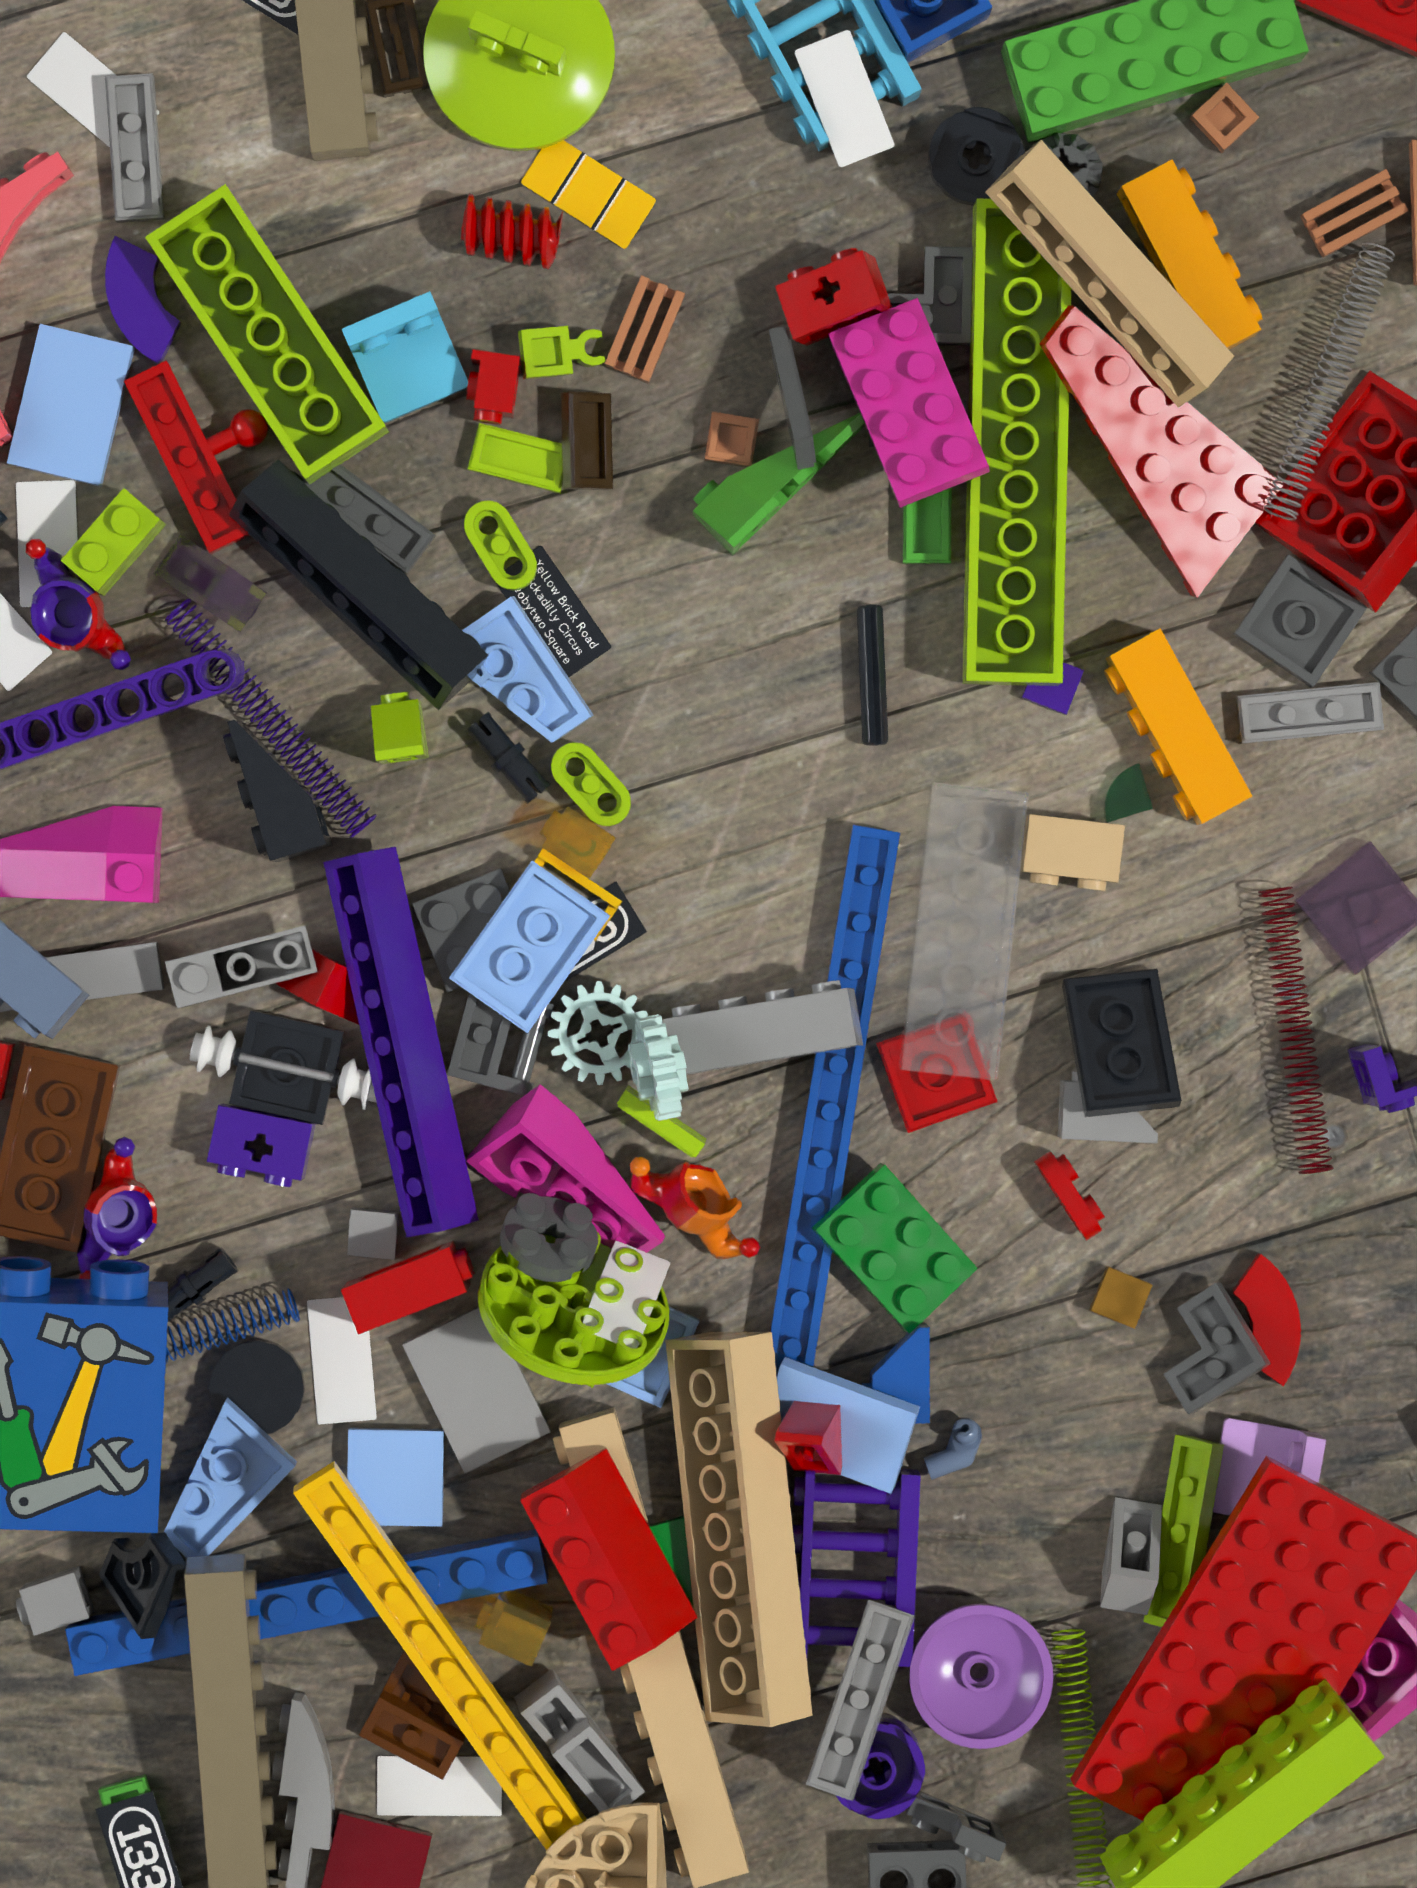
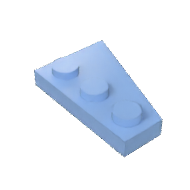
M511 596L462 630L473 636L480 647L489 655L472 681L489 691L503 702L509 710L550 742L557 741L594 716L515 596Z
M227 1397L164 1532L173 1545L186 1558L209 1556L296 1466L297 1461Z

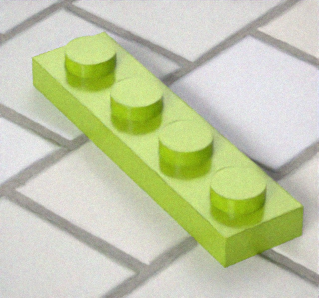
M1175 1434L1161 1518L1159 1579L1148 1614L1144 1616L1145 1623L1158 1627L1164 1625L1206 1555L1224 1444L1188 1435Z

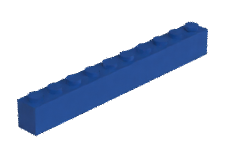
M536 1529L401 1555L436 1605L546 1584L549 1578L543 1542ZM346 1567L258 1583L257 1599L249 1600L250 1616L259 1615L260 1640L380 1616ZM186 1598L170 1602L156 1638L140 1639L122 1610L91 1616L88 1619L69 1624L65 1629L74 1676L190 1654Z

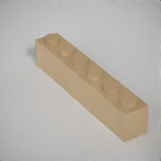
M1042 140L1016 159L986 190L985 193L1178 408L1207 389L1233 359L1234 355Z

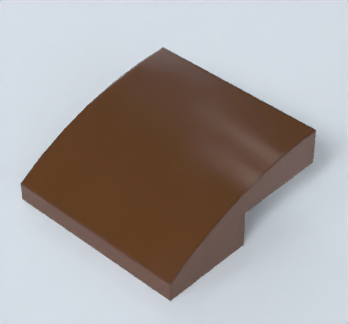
M403 1650L359 1736L443 1780L466 1736L405 1650Z

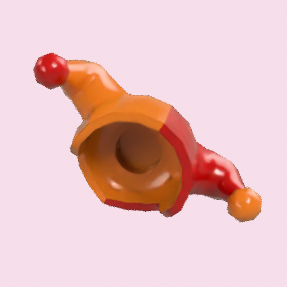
M635 1157L629 1165L632 1173V1191L641 1198L660 1206L664 1210L667 1219L676 1228L689 1234H697L713 1257L716 1259H728L743 1255L746 1258H751L758 1254L760 1245L756 1239L748 1237L740 1241L732 1234L728 1221L741 1208L742 1202L737 1197L730 1198L715 1169L693 1165L685 1161L677 1165L671 1172L659 1174L649 1172L650 1163L644 1157Z

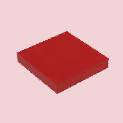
M967 1012L876 1043L907 1133L998 1102Z

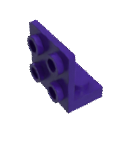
M1369 1044L1347 1049L1364 1104L1378 1107L1379 1111L1387 1110L1388 1113L1416 1105L1413 1097L1417 1096V1077L1393 1085L1392 1081L1398 1080V1073L1390 1052L1383 1054L1381 1046Z

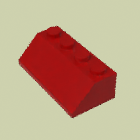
M607 1447L522 1492L520 1501L612 1671L655 1649L698 1618Z

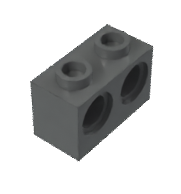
M954 1840L867 1843L868 1888H883L880 1885V1880L886 1872L891 1870L900 1871L906 1876V1881L901 1888H933L928 1884V1878L937 1869H947L954 1874L953 1881L946 1888H966L965 1855L958 1851L960 1845L954 1843Z

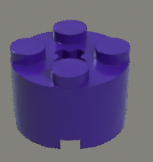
M882 1714L853 1801L836 1795L842 1805L849 1810L872 1819L890 1818L902 1813L911 1806L923 1784L925 1763L917 1738L910 1728L895 1716ZM877 1757L880 1762L885 1761L882 1763L883 1772L874 1774L871 1768H867L870 1758Z

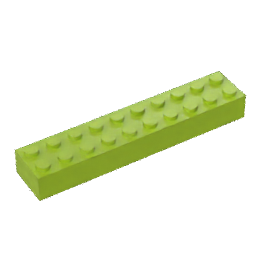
M977 198L973 206L972 226L973 263L968 418L985 455L990 472L967 481L962 684L1059 686L1063 683L1069 393L1039 343L1068 305L1071 306V287L992 199Z

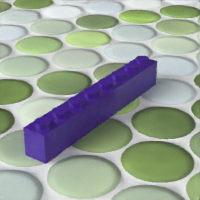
M390 847L323 862L406 1237L441 1232L479 1221L396 847Z

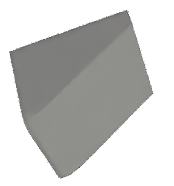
M352 1207L350 1209L347 1255L395 1260L400 1212Z

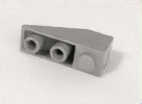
M306 925L165 962L177 1009L318 972Z

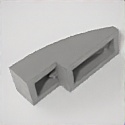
M553 1669L549 1670L514 1697L522 1716L549 1746L552 1756L600 1812L630 1804L645 1793L643 1786L623 1758Z

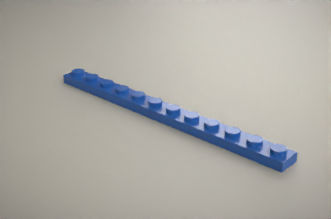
M852 825L827 982L840 980L841 989L854 988L863 1045L815 1053L770 1328L775 1352L776 1376L785 1357L811 1367L814 1366L832 1251L812 1230V1227L841 1201L900 832Z

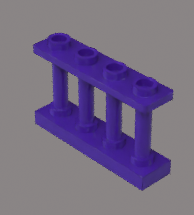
M901 1469L899 1481H897L892 1494L866 1484L815 1482V1471L805 1470L804 1477H795L794 1506H802V1525L793 1524L795 1553L800 1554V1572L797 1573L806 1642V1658L808 1645L853 1646L859 1628L809 1625L810 1597L885 1600V1605H893L894 1609L915 1616L921 1475L918 1470ZM814 1502L889 1505V1510H897L896 1529L888 1528L887 1533L813 1530ZM812 1549L887 1552V1557L895 1558L894 1576H886L885 1581L811 1578ZM914 1621L898 1667H910L914 1644Z

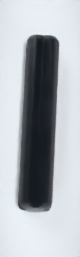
M870 604L861 605L857 609L862 742L866 746H881L888 742L883 608L881 605Z

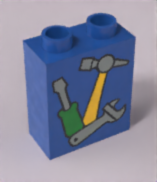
M26 1256L0 1258V1529L158 1533L168 1326V1282L149 1281L150 1268L148 1265L132 1260H102L91 1264L90 1279L51 1278V1263L47 1260Z

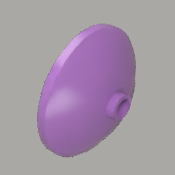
M970 1604L946 1612L932 1622L923 1632L913 1651L909 1668V1684L918 1712L933 1731L944 1739L963 1747L988 1749L1006 1745L1017 1740L1038 1722L1050 1700L1053 1687V1667L1045 1642L1026 1619L1001 1606ZM975 1663H983L987 1666V1673L984 1677L974 1678L970 1675V1669Z

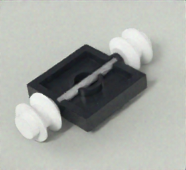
M250 1010L242 1047L236 1048V1040L231 1030H228L223 1038L214 1037L211 1026L208 1025L204 1034L197 1032L195 1034L190 1061L198 1062L197 1072H200L208 1064L216 1066L217 1075L221 1077L230 1070L232 1062L234 1066H237L229 1104L323 1125L332 1088L336 1089L337 1084V1095L342 1105H345L351 1097L361 1100L363 1110H366L368 1101L377 1103L369 1069L367 1071L357 1069L354 1058L343 1066L341 1075H339L340 1070L336 1069L345 1031Z

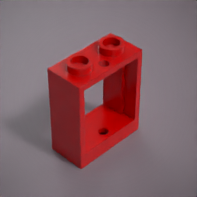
M453 1240L348 1281L341 1288V1292L359 1335L466 1293L471 1285L469 1279L473 1278L475 1270L466 1248L457 1250Z

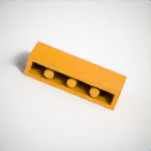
M1172 159L1122 185L1117 192V196L1155 268L1228 349H1231L1254 337L1261 331L1258 322L1263 319L1254 298L1250 294L1244 297L1236 279L1240 278V272L1234 259L1228 252L1222 254L1216 244L1214 237L1218 235V230L1207 210L1200 212L1191 195L1196 193V189L1189 173L1184 167L1177 169Z
M1161 628L1105 658L1109 668L1104 670V674L1115 694L1119 695L1124 692L1133 709L1127 712V716L1140 737L1145 734L1149 737L1156 750L1150 754L1151 760L1163 779L1168 776L1171 777L1179 792L1173 795L1174 802L1186 821L1193 818L1196 825L1203 824L1252 797L1249 788Z

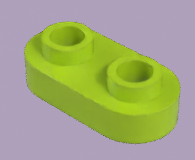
M481 501L473 505L465 516L464 529L469 541L497 585L506 590L516 591L527 587L536 576L537 561L509 512L504 506L495 501ZM488 517L495 519L498 523L497 530L491 535L483 534L479 528L481 521ZM511 558L519 559L523 564L522 571L515 576L507 574L504 570L506 561Z
M568 743L556 751L551 763L553 777L589 819L601 826H614L622 822L627 817L631 808L630 794L627 788L590 747L582 743ZM572 758H579L585 764L584 772L579 776H572L566 770V765ZM606 793L612 794L617 801L616 807L610 812H604L598 806V799Z

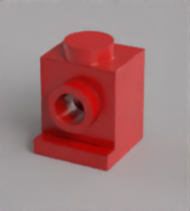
M472 349V364L479 366V372L470 371L466 400L474 401L475 411L473 420L481 423L501 425L503 417L513 419L521 367L520 356Z

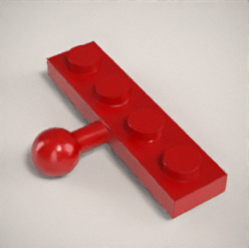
M167 360L125 380L124 383L209 554L211 555L250 536L248 532L229 516L236 498L215 455L238 444L243 447H255L261 444L268 433V424L264 416L253 409L241 410L232 418L230 427L205 438Z

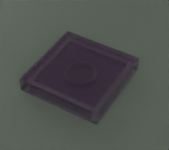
M1371 841L1366 842L1294 900L1353 975L1359 973L1417 926L1416 897Z

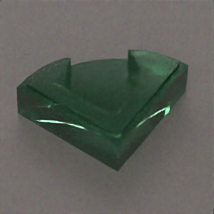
M1139 763L1122 771L1109 786L1104 801L1106 823L1153 809Z

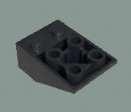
M236 720L227 721L230 733L224 734L223 739L230 761L236 764L240 763L245 779L237 781V785L245 809H254L259 825L251 827L259 855H268L270 861L281 862L333 846L319 800L243 723Z

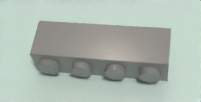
M840 980L813 984V994L794 997L793 988L766 992V1002L749 1005L746 996L719 1000V1010L701 1013L700 1004L672 1008L673 1018L662 1019L663 1024L665 1023L667 1036L677 1035L679 1046L685 1057L686 1075L863 1045L854 988L841 989Z

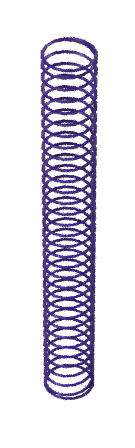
M189 598L168 614L164 621L167 622V625L177 622L173 627V632L183 629L179 634V639L189 636L185 641V646L195 643L191 648V653L201 650L198 653L200 654L221 633H218L200 648L193 650L200 640L215 628V626H212L203 635L187 644L196 631L209 621V619H206L197 628L181 637L189 625L203 614V612H200L187 624L175 630L183 618L197 607V605H194L184 615L169 623L171 619L191 603L192 599ZM224 640L213 650L219 649L223 644L227 642V640ZM217 657L211 662V664L213 665L209 669V674L215 673L219 670L214 680L218 681L225 677V679L221 683L222 685L229 678L230 671L225 675L217 678L218 675L228 665L227 663H225L219 668L215 669L214 671H211L213 667L221 659ZM254 675L235 690L227 692L226 694L230 695L237 691L232 699L233 702L243 698L238 708L241 709L249 705L244 715L247 716L255 712L250 722L253 723L261 719L256 729H262L267 726L262 736H268L273 733L268 743H274L279 740L274 750L285 747L280 757L291 754L286 764H291L298 760L293 766L292 771H297L304 767L299 773L298 778H303L310 774L305 780L304 785H309L316 781L311 787L310 792H315L323 787L317 794L316 799L329 794L323 801L322 806L335 801L329 808L328 813L341 808L335 815L334 820H338L348 814L341 822L340 827H344L354 821L346 830V834L352 833L350 838L357 835L377 817L374 814L349 831L370 809L368 807L343 824L364 800L337 817L358 796V793L331 810L352 789V786L325 803L346 782V779L325 794L319 796L340 775V772L319 787L313 789L334 768V765L307 783L312 775L328 761V758L301 776L307 767L322 754V751L295 769L301 760L316 747V744L289 762L295 753L310 740V737L284 754L289 746L304 733V730L287 743L278 747L283 739L298 726L297 723L284 734L272 740L277 732L292 719V716L272 731L266 733L286 710L259 727L265 718L281 703L276 704L269 711L253 720L259 711L275 696H272L259 707L247 713L253 704L269 689H266L256 698L241 706L247 697L263 682H260L250 691L235 699L242 689L257 675Z

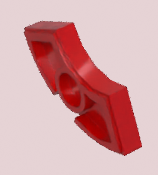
M1258 1253L1233 1288L1232 1293L1244 1304L1251 1322L1250 1330L1271 1363L1261 1371L1284 1387L1293 1371L1301 1342L1300 1314L1294 1294L1286 1279L1271 1261L1261 1253Z

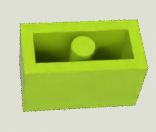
M123 488L61 561L96 592L105 596L167 524Z

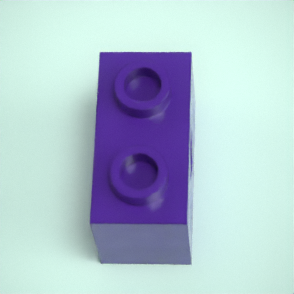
M222 1103L217 1108L207 1162L218 1164L216 1172L245 1178L246 1170L264 1173L263 1182L292 1187L293 1179L301 1181L305 1178L316 1124ZM260 1134L266 1135V1144L274 1147L273 1152H267L261 1159L255 1158L256 1150L249 1148L248 1144L249 1141H254L259 1138Z

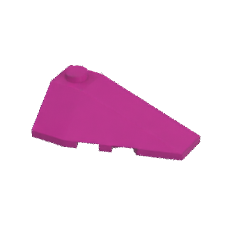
M112 806L0 839V897L159 903L163 808Z

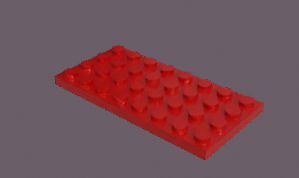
M1266 1455L1070 1778L1074 1787L1144 1821L1149 1811L1158 1805L1166 1804L1182 1791L1183 1786L1191 1778L1205 1774L1219 1763L1221 1756L1228 1749L1235 1745H1242L1256 1734L1258 1728L1266 1719L1274 1715H1280L1293 1705L1298 1695L1306 1688L1318 1685L1326 1679L1340 1696L1417 1570V1535Z

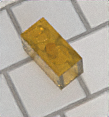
M514 1590L497 1593L496 1597L491 1594L486 1595L474 1626L482 1630L478 1644L532 1667L551 1624L553 1607Z

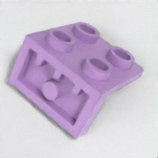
M1229 1417L1224 1419L1220 1444H1224L1213 1508L1214 1513L1226 1515L1232 1513L1266 1455L1319 1483L1326 1439L1320 1434Z

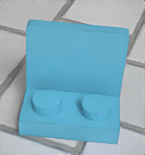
M430 291L342 328V332L355 358L376 410L384 423L467 389L468 379Z

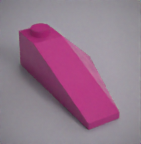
M541 1084L514 1102L466 1159V1162L496 1187L514 1198L517 1197L519 1192L523 1194L533 1193L539 1196L558 1198L571 1204L580 1203L585 1205L592 1212L591 1222L600 1234V1243L611 1249L615 1241H619L647 1253L661 1244L665 1238L664 1233L578 1116Z
M1398 1600L1340 1694L1342 1700L1359 1719L1373 1741H1376L1417 1709V1613L1401 1600Z

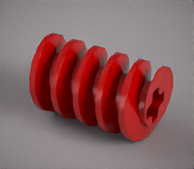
M469 193L464 211L461 241L465 242L466 253L469 256H474L479 246L483 244L485 257L491 260L495 257L498 249L502 247L504 260L508 263H511L517 252L521 251L525 266H530L537 254H540L543 269L549 270L557 256L563 211L556 223L551 220L549 207H544L538 218L533 219L531 206L525 203L518 216L514 215L510 200H506L500 212H495L492 197H487L481 209H476L474 195Z

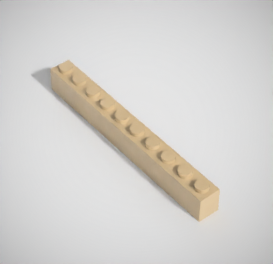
M615 1407L560 1423L559 1431L561 1435L553 1437L560 1465L569 1463L571 1467L607 1447L649 1525ZM678 1631L655 1649L632 1660L627 1665L621 1666L620 1670L627 1694L637 1693L641 1710L633 1713L641 1740L650 1738L655 1756L648 1757L647 1762L654 1786L663 1784L668 1802L661 1803L660 1806L668 1832L677 1830L681 1847L674 1849V1854L681 1877L690 1875L693 1888H698L749 1873V1867L682 1635Z

